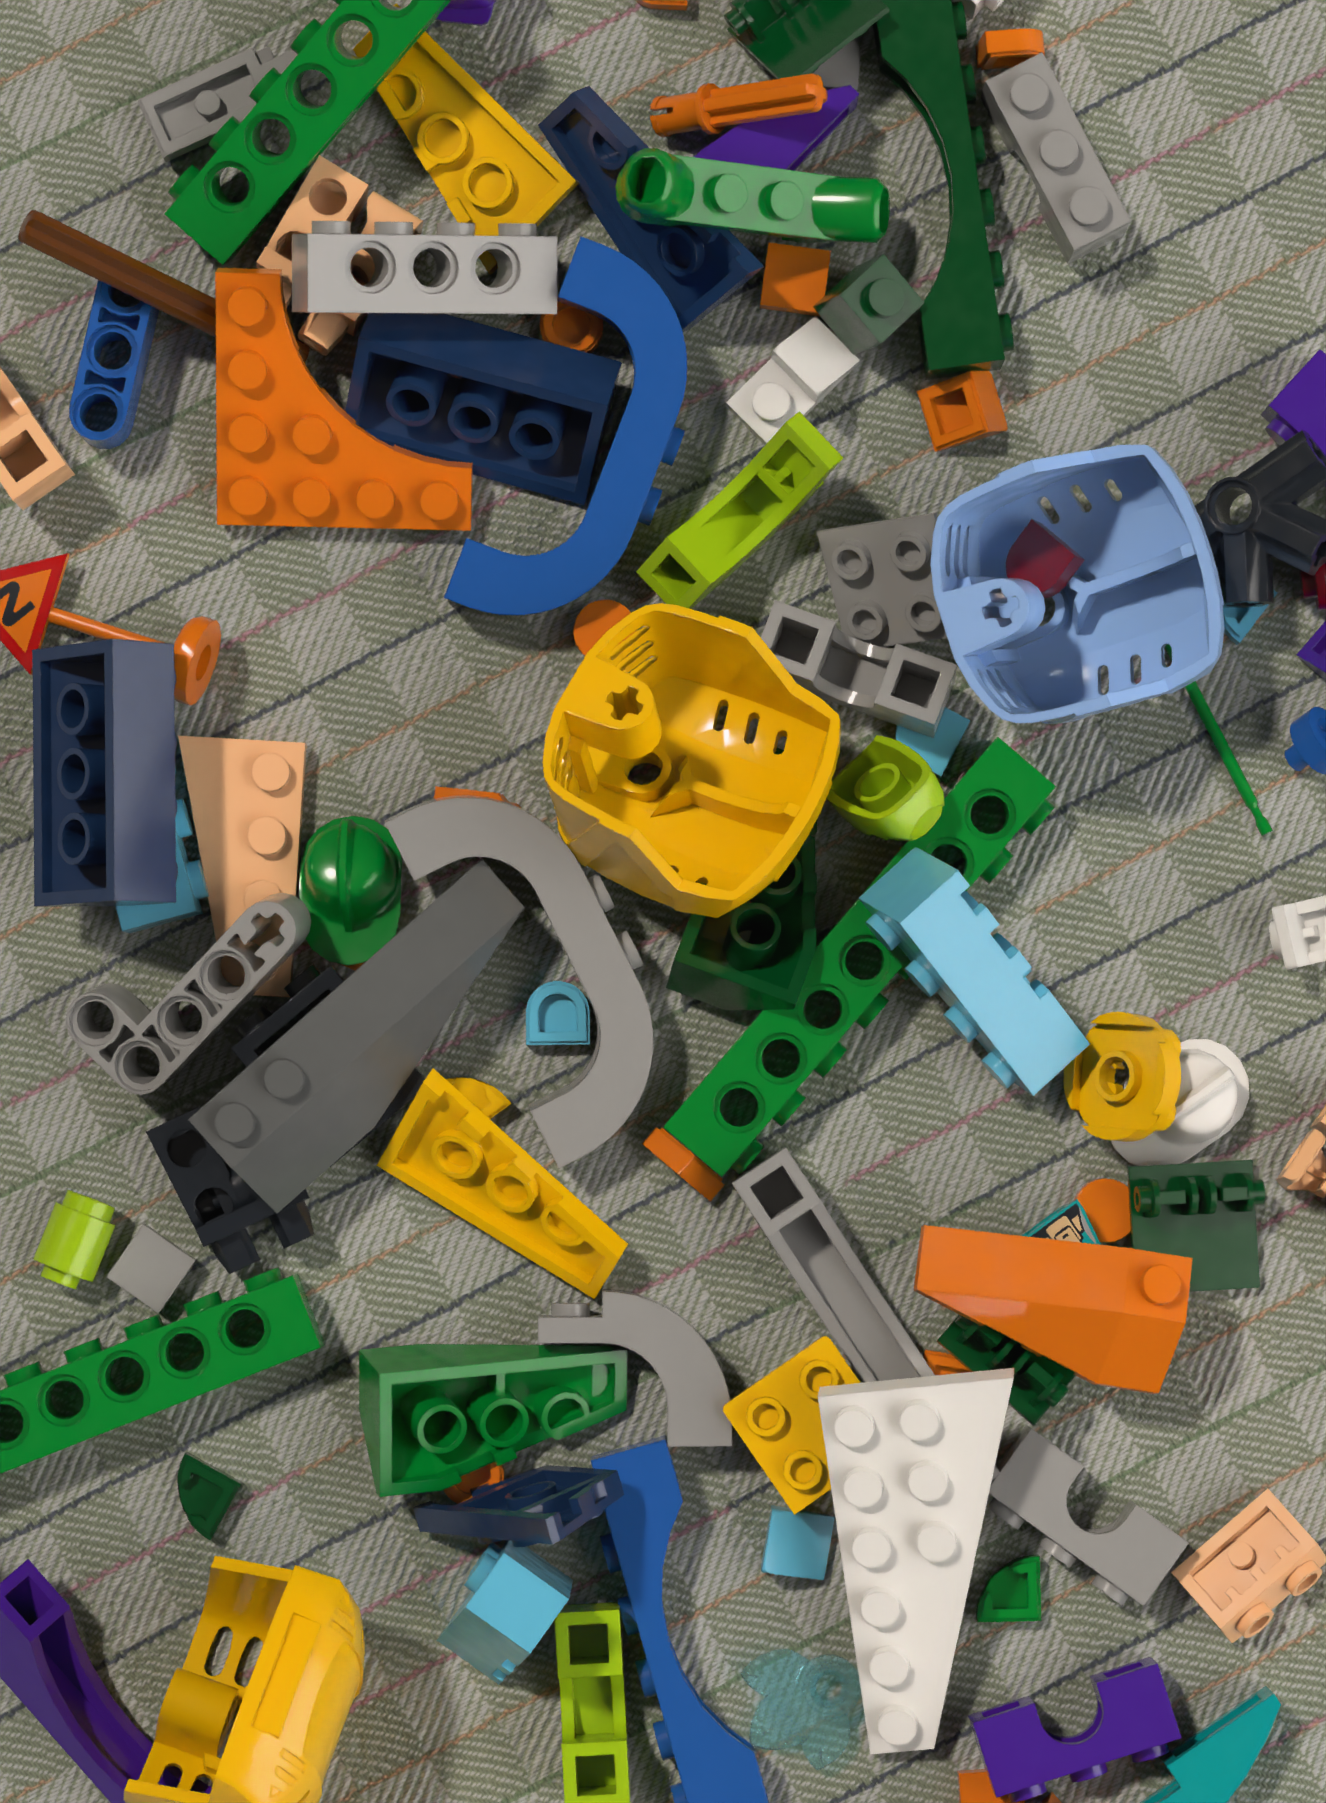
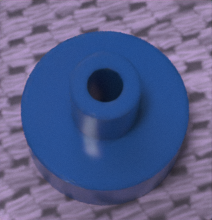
M1313 707L1291 723L1290 735L1294 745L1285 750V758L1288 764L1296 771H1301L1309 765L1318 773L1326 775V710L1321 707Z

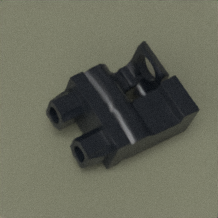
M199 1107L146 1131L203 1247L211 1245L215 1256L229 1274L261 1260L246 1228L264 1219L270 1218L283 1249L315 1235L310 1212L305 1203V1200L310 1198L306 1188L280 1212L276 1213L224 1161L188 1120L200 1109Z

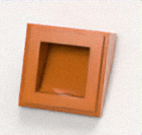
M969 371L917 391L935 452L990 437L1008 429L995 382L990 371Z

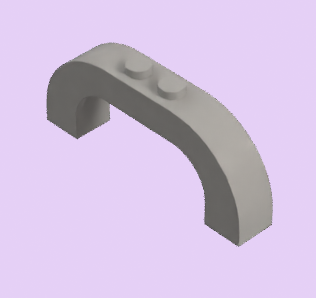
M473 795L441 797L422 802L386 819L385 824L414 881L459 859L488 857L511 865L521 872L532 885L591 1002L597 1023V1039L590 1061L573 1081L528 1104V1107L558 1168L597 1149L618 1131L636 1107L648 1080L653 1055L651 1015L643 990L633 971L644 964L627 930L615 935L604 913L615 908L599 874L597 873L586 878L574 854L549 826L522 808L501 800Z

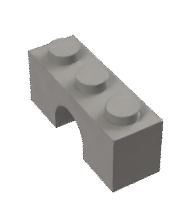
M1041 52L985 81L980 98L1009 153L1016 151L1026 166L1039 195V211L1067 264L1124 236L1131 220L1044 54Z
M776 600L774 601L761 639L797 684L825 700L934 738L956 679V664L897 643L891 649L863 642L840 631L836 627L835 621Z
M1028 1425L1023 1428L996 1466L1001 1474L991 1481L989 1494L994 1498L987 1508L1017 1530H1019L1025 1520L1040 1530L1046 1536L1039 1546L1069 1568H1071L1077 1558L1098 1573L1091 1583L1122 1606L1129 1596L1144 1606L1189 1544V1542L1131 1500H1129L1119 1516L1107 1526L1085 1528L1074 1523L1067 1509V1494L1071 1484L1084 1466Z

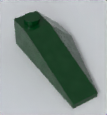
M776 748L775 754H782L784 750ZM817 820L799 852L777 882L773 881L754 898L718 918L691 913L672 964L666 985L667 989L724 1010H789L795 1008L816 951L815 896L817 893V872H815V836L817 833Z

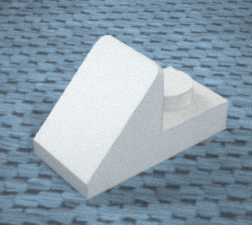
M815 316L772 351L771 359L726 402V407L766 445L784 423L799 411L805 417L860 363V360Z

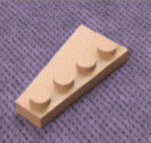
M178 735L203 874L209 893L208 901L216 942L249 907L262 899L277 893H287L298 897L306 743ZM278 914L270 917L272 920L271 925L260 937L253 940L254 943L261 947L267 941L281 934L279 928L284 921ZM294 952L253 996L291 998L284 988L292 982ZM225 955L221 960L222 975L232 985L242 986L245 978L243 966L234 957Z

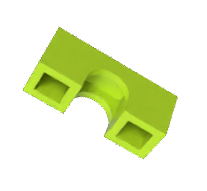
M618 1602L565 1605L555 1618L557 1673L561 1703L564 1803H630L620 1605Z

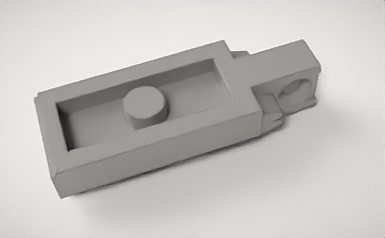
M270 47L254 52L253 48H250L140 98L138 104L165 162L209 143L232 116L242 122L257 104L249 97L255 86L273 67L282 74L297 54L291 50L274 58ZM308 70L303 75L301 84L318 76L316 70Z

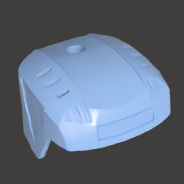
M1116 445L1030 460L998 473L993 480L958 496L946 505L937 517L933 531L930 565L934 598L954 660L971 689L989 710L1003 720L1013 723H1070L1090 715L1136 704L1164 694H1172L1209 674L1222 654L1224 601L1211 546L1188 491H1186L1174 469L1155 448L1148 445ZM1109 480H1113L1121 491L1122 498L1120 501H1117L1107 486ZM1076 485L1080 487L1091 503L1092 509L1090 512L1085 511L1073 493V488ZM1043 497L1049 500L1059 515V522L1057 524L1053 523L1041 505ZM1031 519L1042 523L1085 559L1067 585L1059 593L1052 596L1055 601L1054 616L1043 626L1039 625L1043 621L1045 602L1039 588L1030 581L1008 578L1006 574L1008 552ZM1167 644L1172 647V664L1169 667H1166L1164 658V647ZM1135 655H1139L1141 658V681L1138 684L1134 682L1133 658ZM1103 666H1107L1109 672V691L1105 695L1101 692V668Z

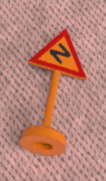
M69 553L0 570V641L30 675H33L32 650L41 649L49 622L103 640L123 639L165 643L55 608L54 604L68 563ZM204 616L190 619L183 626L175 640L174 669L176 672L174 700L189 706L196 704L210 682L216 666L221 642V627L217 620Z

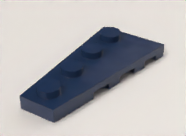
M590 86L574 91L538 124L567 171L579 182L577 185L620 253L643 268L666 294L677 314L683 332L695 326L764 267L730 230L690 225L664 226L641 223L631 219L622 211L617 201L615 188L618 174L632 154L649 147Z

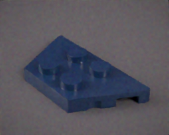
M546 1465L517 1474L495 1484L488 1485L489 1483L471 1488L472 1498L457 1505H441L429 1501L413 1507L420 1532L477 1537L480 1544L510 1540L513 1547H526L537 1543L552 1545L564 1539L587 1521L600 1516L603 1510L622 1497L624 1492L617 1470Z

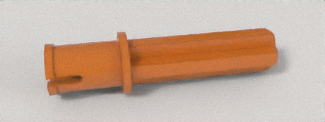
M814 73L719 88L713 83H707L700 86L697 92L673 96H657L652 100L650 110L659 111L666 109L667 114L651 115L650 121L655 133L660 137H669L673 134L698 130L714 135L719 134L724 130L725 126L818 112L821 110L822 104L827 101L828 94L827 90L823 87L822 77Z

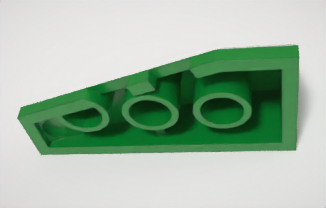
M413 1344L359 1350V1412L375 1489L379 1497L447 1489L462 1482L461 1476L494 1462L497 1466L516 1459V1452L551 1437L555 1440H560L627 1411V1349L623 1346Z

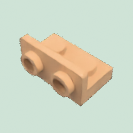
M1267 1489L1171 1573L1217 1625L1231 1643H1234L1241 1636L1250 1638L1264 1629L1273 1618L1274 1612L1272 1609L1288 1595L1298 1596L1310 1589L1322 1575L1321 1567L1326 1563V1556L1318 1543L1274 1494Z

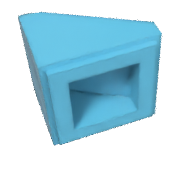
M771 1505L761 1572L824 1580L835 1516L803 1510L794 1515L790 1508Z

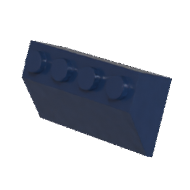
M369 313L358 338L345 411L356 420L355 424L391 446L395 444L412 452L446 461L473 463V475L585 505L610 416L622 362L444 313Z
M106 639L32 650L34 907L136 906L176 903L178 867L176 863L175 821L177 814V800L175 797V751L177 739L174 710V688L176 684L174 644Z

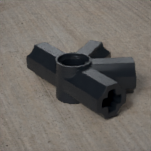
M1301 430L1238 476L1226 477L1217 481L1208 490L1205 499L1195 505L1217 567L1224 601L1223 608L1259 607L1274 603L1272 556L1310 575H1315L1318 569L1326 563V519L1298 506L1299 503L1326 485V455L1309 433ZM1248 493L1252 501V510L1249 517L1244 522L1234 525L1230 518L1232 502L1238 496Z

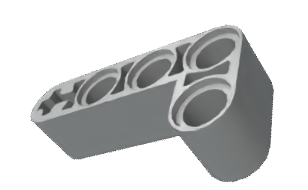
M277 893L262 899L249 907L152 1011L121 985L113 983L99 985L72 1001L66 1014L68 1033L122 1088L130 1093L139 1095L152 1093L175 1078L304 942L311 926L308 908L302 900L287 893ZM278 914L284 921L279 928L281 934L267 941L261 947L254 943L253 940L260 937L271 925L272 920L270 917ZM225 955L234 957L243 966L245 978L242 986L232 985L222 975L220 968L221 960ZM94 1001L102 1002L111 1010L114 1018L111 1031L101 1029L93 1021L91 1009ZM182 1001L192 1003L201 1012L202 1026L199 1031L190 1030L180 1020L178 1011ZM139 1046L148 1047L157 1055L160 1063L158 1075H150L139 1066L136 1057Z

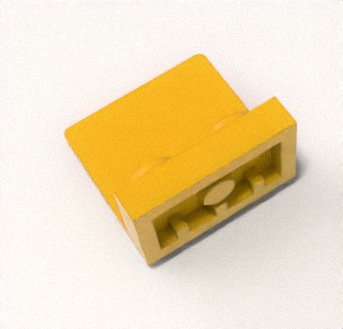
M828 1336L820 1337L723 1406L724 1414L794 1515L831 1490L818 1402L819 1387L860 1383Z

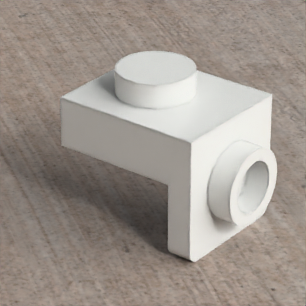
M1326 895L1273 907L1274 921H1271L1269 925L1270 941L1277 957L1283 958L1286 969L1289 970L1326 961Z

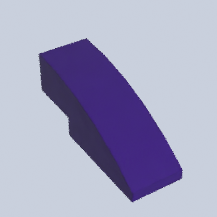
M851 85L827 90V101L822 104V108L818 112L739 124L702 149L694 157L795 171L857 107L859 93Z

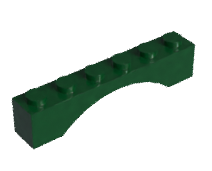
M881 0L890 11L873 24L879 71L903 92L924 120L939 152L948 187L949 229L945 256L936 281L924 299V304L919 308L916 318L925 380L959 376L969 371L1000 370L1005 361L1004 352L1014 350L1010 315L1009 313L998 314L995 289L1004 288L1001 254L999 250L989 251L985 227L995 226L992 193L990 188L979 189L976 165L986 163L983 132L981 126L970 127L967 109L968 102L976 101V85L972 64L961 65L957 41L967 39L964 6L962 1L951 2V0Z

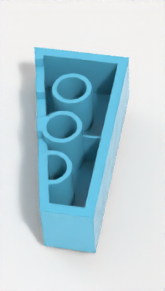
M914 847L858 898L873 915L865 923L887 949L892 951L896 946H899L911 961L904 968L905 972L928 997L937 992L950 1007L943 1014V1017L954 1031L967 1043L976 1038L986 1050L988 1055L981 1062L990 1074L1006 1089L1015 1083L1034 1096L1087 1048L1090 1043L1050 990L1037 979H1034L1031 983L1026 976L1032 971V967L1022 953L999 933L993 936L990 934L1000 924L986 906L982 903L978 904L965 891L970 885L959 870Z

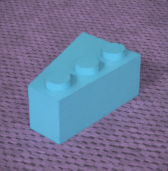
M507 1540L502 1548L495 1543H490L471 1569L464 1584L465 1587L471 1590L470 1594L437 1641L499 1685L506 1675L509 1676L514 1668L518 1667L531 1654L569 1600L573 1580L528 1547H513L510 1540Z

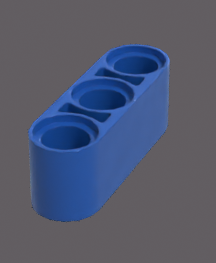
M99 280L71 397L69 418L73 428L89 445L98 449H112L120 446L132 431L159 309L142 301L130 308L120 307L114 303L116 288ZM124 341L131 345L129 361L123 367L116 370L102 367L100 365L102 349L110 342ZM110 402L116 405L117 418L109 429L95 432L87 428L86 415L94 404Z

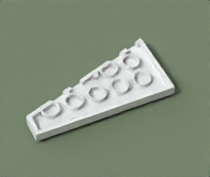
M1015 1368L819 1387L818 1402L870 1754L934 1749Z

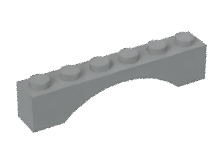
M786 1147L780 1149L731 1182L862 1383L935 1376ZM996 1466L994 1467L992 1480L1001 1474Z

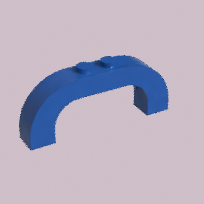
M580 236L557 301L601 318L620 334L629 349L633 362L634 381L631 395L583 521L566 542L542 554L522 556L509 554L466 538L444 598L485 613L520 616L546 612L574 601L595 587L619 561L627 548L637 522L650 525L663 491L651 486L660 462L670 466L673 465L685 430L674 426L684 398L687 382V353L683 331L672 304L657 282L637 263L614 249Z

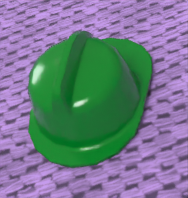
M358 816L334 819L317 829L305 844L300 863L299 899L308 908L311 918L310 932L305 939L314 952L329 962L347 966L365 963L397 933L401 915V854L389 830L373 819Z

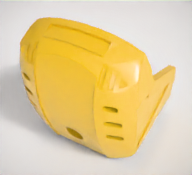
M664 603L645 605L633 611L610 628L587 652L554 708L545 735L542 763L544 779L557 815L560 837L581 865L592 868L604 877L633 892L670 906L675 911L718 918L754 898L773 881L777 882L799 852L821 813L833 784L832 777L840 753L841 722L838 713L825 701L795 682L793 677L752 627L721 615L714 617L679 605ZM722 706H727L728 711L724 728L721 731H716L715 727L719 710ZM753 719H758L755 740L747 744L746 739L750 722ZM785 736L787 739L784 752L777 755L775 752L778 740ZM641 763H651L662 769L657 779L649 784H635L628 779V775L634 766Z
M214 1557L210 1568L203 1611L183 1668L177 1667L168 1686L158 1716L155 1740L138 1780L128 1779L124 1789L125 1803H319L325 1775L353 1699L359 1694L362 1687L364 1673L365 1642L363 1620L354 1598L339 1579L297 1565L294 1566L293 1570L226 1557ZM228 1627L231 1629L233 1636L225 1665L220 1674L210 1676L206 1673L204 1667L213 1640L220 1628ZM253 1637L261 1639L263 1646L248 1686L243 1687L235 1682V1674L248 1641ZM240 1705L222 1758H219L218 1756L237 1706ZM176 1766L182 1771L181 1780L177 1788L159 1785L160 1779L167 1767ZM207 1777L212 1781L213 1786L210 1794L191 1791L197 1778Z

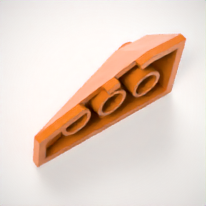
M923 1225L920 1232L914 1291L980 1326L986 1325L1022 1344V1348L1037 1356L1043 1355L1074 1371V1375L1093 1385L1158 1394L1186 1324L1193 1258L1126 1247Z

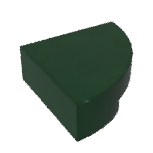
M186 1452L181 1460L177 1476L180 1502L190 1524L202 1536L211 1540L243 1482Z

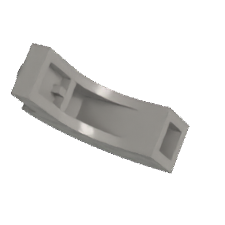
M603 1289L602 1315H590V1303L568 1302L551 1303V1315L538 1316V1343L615 1344L636 1352L650 1363L659 1375L666 1393L667 1447L732 1446V1424L723 1412V1406L730 1401L721 1366L706 1340L680 1314L654 1299L637 1293Z

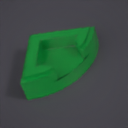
M1038 1554L1014 1559L999 1568L985 1584L977 1603V1622L1041 1621L1040 1556Z

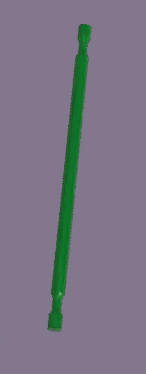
M1167 644L1164 648L1172 662V647ZM1196 681L1185 686L1246 807L1251 810L1261 836L1273 831L1268 820L1262 815L1258 807V801Z

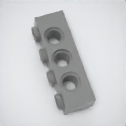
M312 221V234H292V312L557 314V237L537 236V224L499 223L498 236H475V223H437V235H413V222H374V234H351V221ZM361 249L371 255L375 265L373 277L365 285L359 284L353 278L350 270L353 256ZM423 250L433 256L437 267L434 279L426 286L416 279L413 271L414 260ZM484 251L491 253L498 265L497 276L489 286H485L479 281L475 271L477 259Z

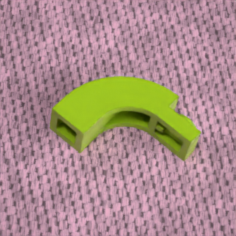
M799 411L784 423L751 462L718 495L667 536L636 572L666 604L692 609L752 556L824 484L823 480L843 460V457Z

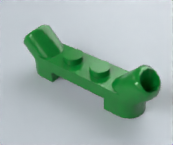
M644 148L632 154L618 174L615 186L617 201L622 211L631 219L641 223L664 226L690 225L782 237L784 241L808 244L826 241L877 243L887 232L890 216L889 191L878 178L839 177L669 154L657 148Z

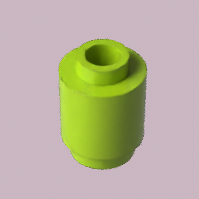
M67 1190L62 1204L55 1202L33 1258L45 1264L40 1276L73 1289H77L80 1279L93 1282L115 1228V1224L110 1223L115 1207L80 1193Z

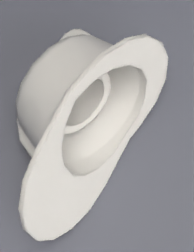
M1188 1039L1181 1042V1053L1179 1056L1181 1085L1175 1104V1120L1166 1130L1154 1131L1146 1138L1138 1141L1122 1142L1111 1140L1114 1149L1129 1163L1137 1166L1180 1164L1230 1131L1243 1117L1249 1100V1078L1241 1060L1226 1046L1209 1039ZM1129 1076L1121 1083L1123 1089L1128 1084Z

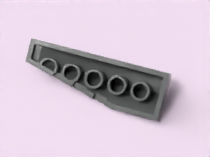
M481 859L188 1120L224 1161L276 1213L280 1212L375 1127L525 907Z

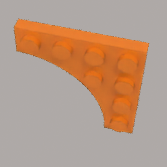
M217 268L215 272L217 525L471 531L473 463L446 461L424 456L395 444L391 446L355 424L356 420L343 410L323 387H319L298 351L299 346L288 318L284 298L282 269Z

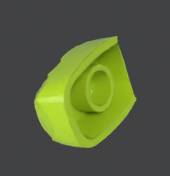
M876 735L874 740L832 780L833 784L826 798L836 811L855 829L867 835L878 836L884 840L913 841L922 837L935 825L941 816L942 806H945L943 790L929 764L917 752L900 741Z

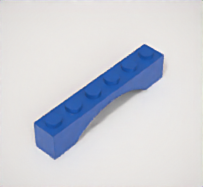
M660 1436L591 1456L593 1468L618 1471L624 1492L622 1497L604 1509L611 1533L600 1536L610 1574L622 1571L628 1596L618 1598L617 1600L620 1605V1612L627 1635L639 1633L646 1658L635 1661L644 1696L649 1698L657 1695L664 1718L662 1721L653 1723L662 1760L675 1758L681 1783L670 1785L674 1803H769L753 1744L728 1727L700 1698L681 1668L668 1634L662 1601L663 1564L670 1532L683 1503V1496L670 1450L667 1447L666 1436Z

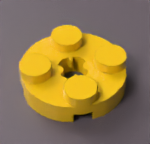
M1110 1012L1098 1016L1090 1022L1097 1025L1090 1029L1085 1037L1090 1045L1064 1068V1092L1070 1109L1078 1110L1083 1121L1089 1125L1081 1126L1091 1135L1100 1139L1133 1142L1146 1138L1154 1131L1166 1130L1175 1120V1104L1181 1085V1064L1179 1058L1181 1042L1178 1036L1172 1030L1162 1028L1154 1019L1144 1015ZM1123 1061L1126 1062L1129 1069V1081L1125 1089H1123V1085L1115 1083L1116 1069L1124 1070L1125 1068L1122 1063Z

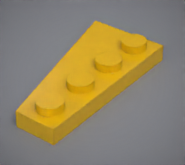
M397 3L394 5L395 7L402 8ZM371 31L353 48L356 56L364 57L370 51L373 42ZM426 31L377 88L394 119L398 121L413 146L417 157L447 202L446 204L458 223H475V236H498L499 223L537 224L538 227L579 184ZM484 251L479 256L487 272L493 274L498 268L494 256L488 251Z
M432 1068L423 1081L376 1165L593 1299L596 1298L628 1245L626 1241L434 1068Z

